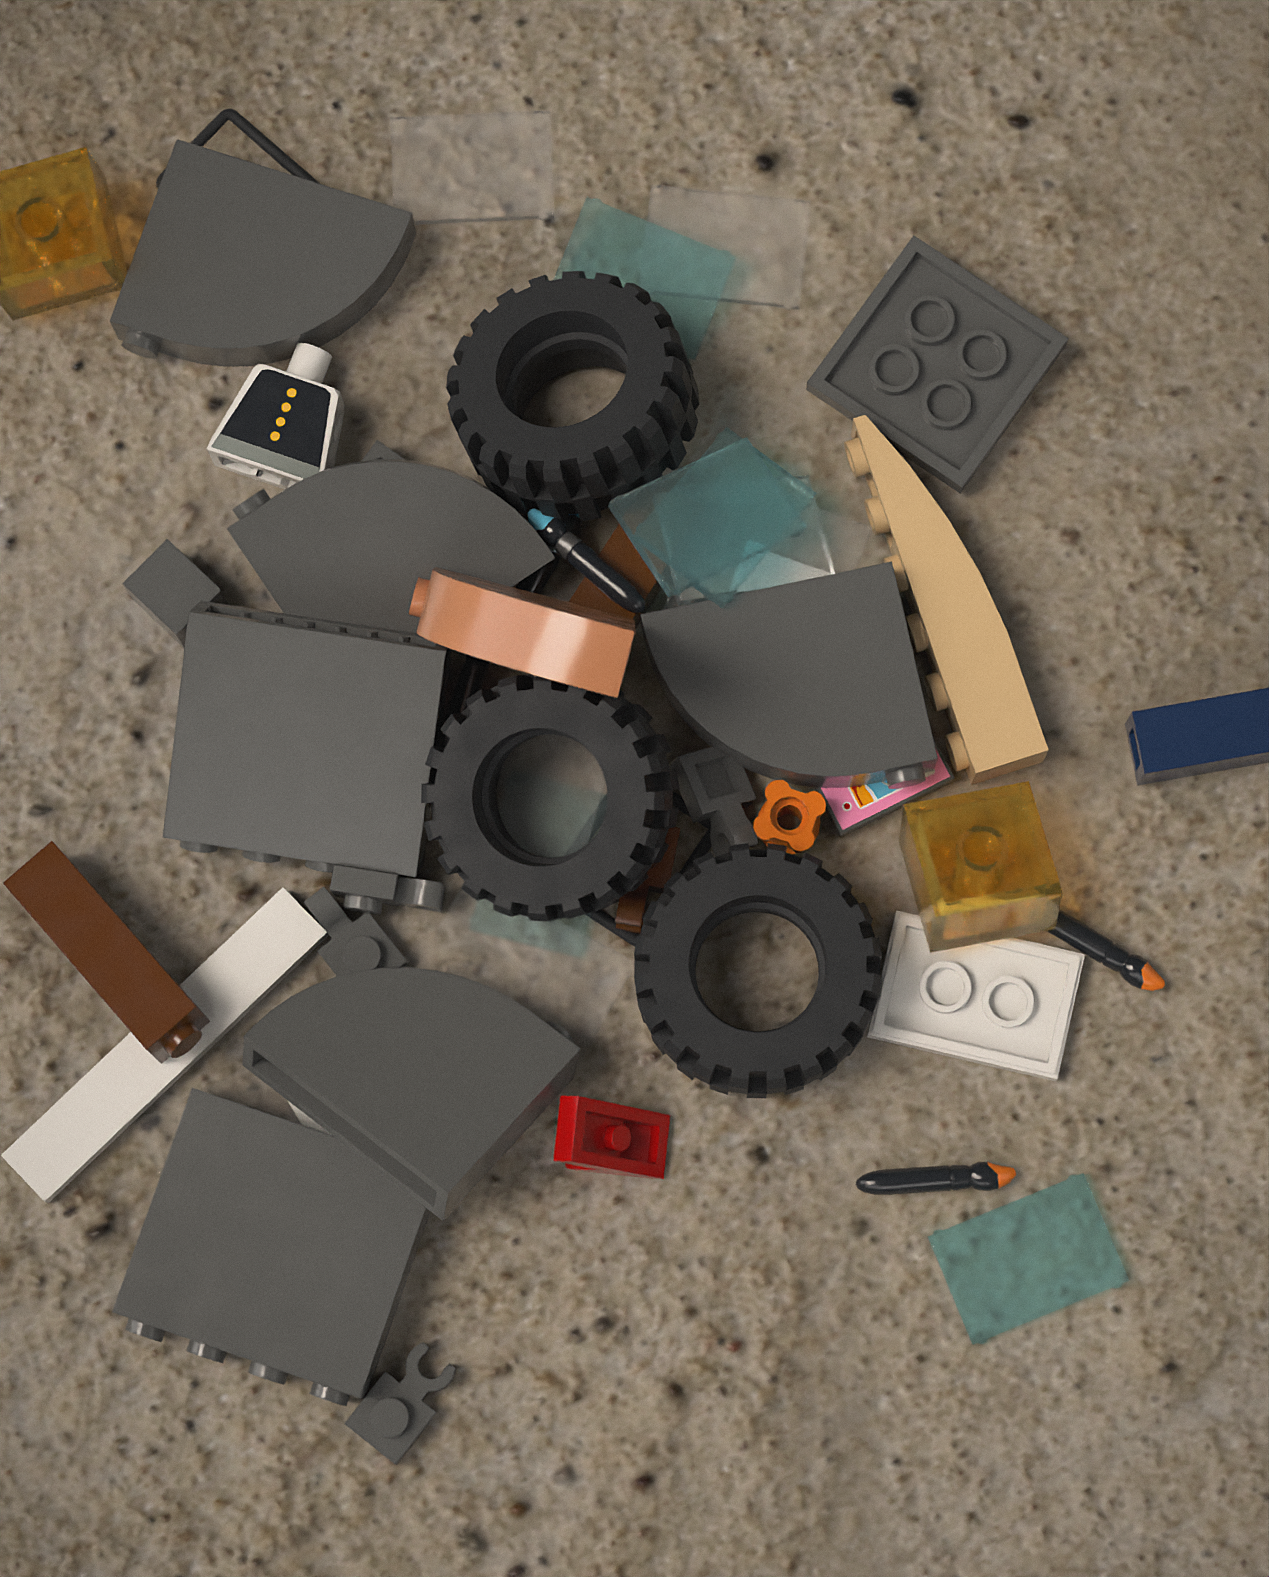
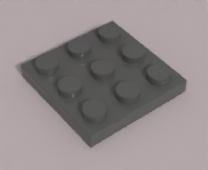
M913 235L810 377L806 390L852 421L853 418L866 415L899 453L961 494L1064 350L1069 338Z

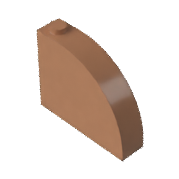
M438 567L432 570L430 580L418 577L409 610V615L420 618L416 633L429 641L502 666L618 698L635 633V619Z

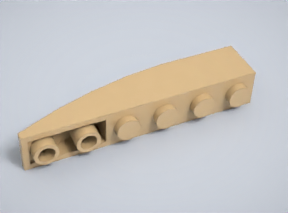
M866 415L853 418L852 439L844 442L846 456L854 477L857 478L865 475L872 496L864 500L867 518L874 535L877 536L884 533L892 556L884 558V563L892 561L899 593L905 592L912 615L905 616L911 646L915 653L925 650L932 674L924 676L933 709L935 712L946 711L953 733L945 735V743L955 771L965 769L970 784L973 785L1042 763L1049 749L1009 634L981 573L951 522L910 465Z

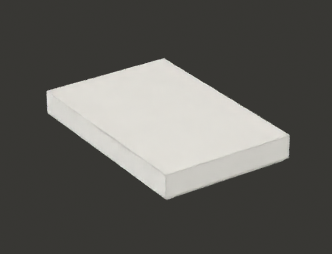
M896 910L881 974L880 994L871 1018L867 1037L1056 1081L1058 1079L1085 954Z

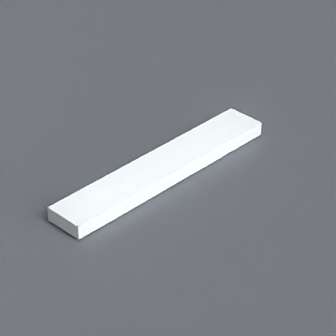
M282 887L180 984V987L210 1020L200 1030L202 1037L190 1051L178 1058L170 1056L161 1064L130 1032L1 1156L44 1202L49 1203L329 936L328 933Z

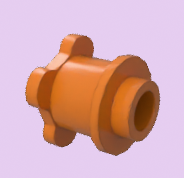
M784 780L772 781L765 788L764 794L767 801L763 804L758 817L754 820V833L757 838L763 841L766 847L768 843L787 846L786 853L792 855L806 852L811 849L819 835V817L825 813V799L816 791L803 793L791 789ZM791 814L799 819L800 825L796 829L785 830L780 827L777 820L782 815Z

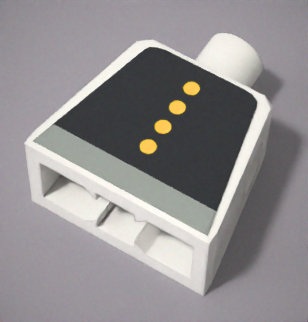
M297 343L286 372L265 364H257L252 369L209 442L207 450L214 466L282 489H286L308 476L334 467L345 405L340 391L322 384L332 356L319 347L307 343Z

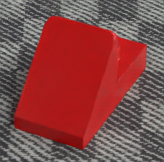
M560 1096L553 1161L565 1163L567 1169L576 1171L664 1179L671 1115L582 1096Z

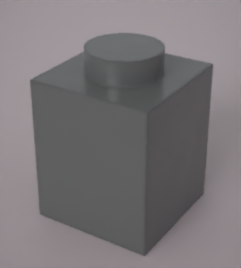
M168 539L122 583L130 597L183 648H185L188 613L200 601L229 605L221 589Z

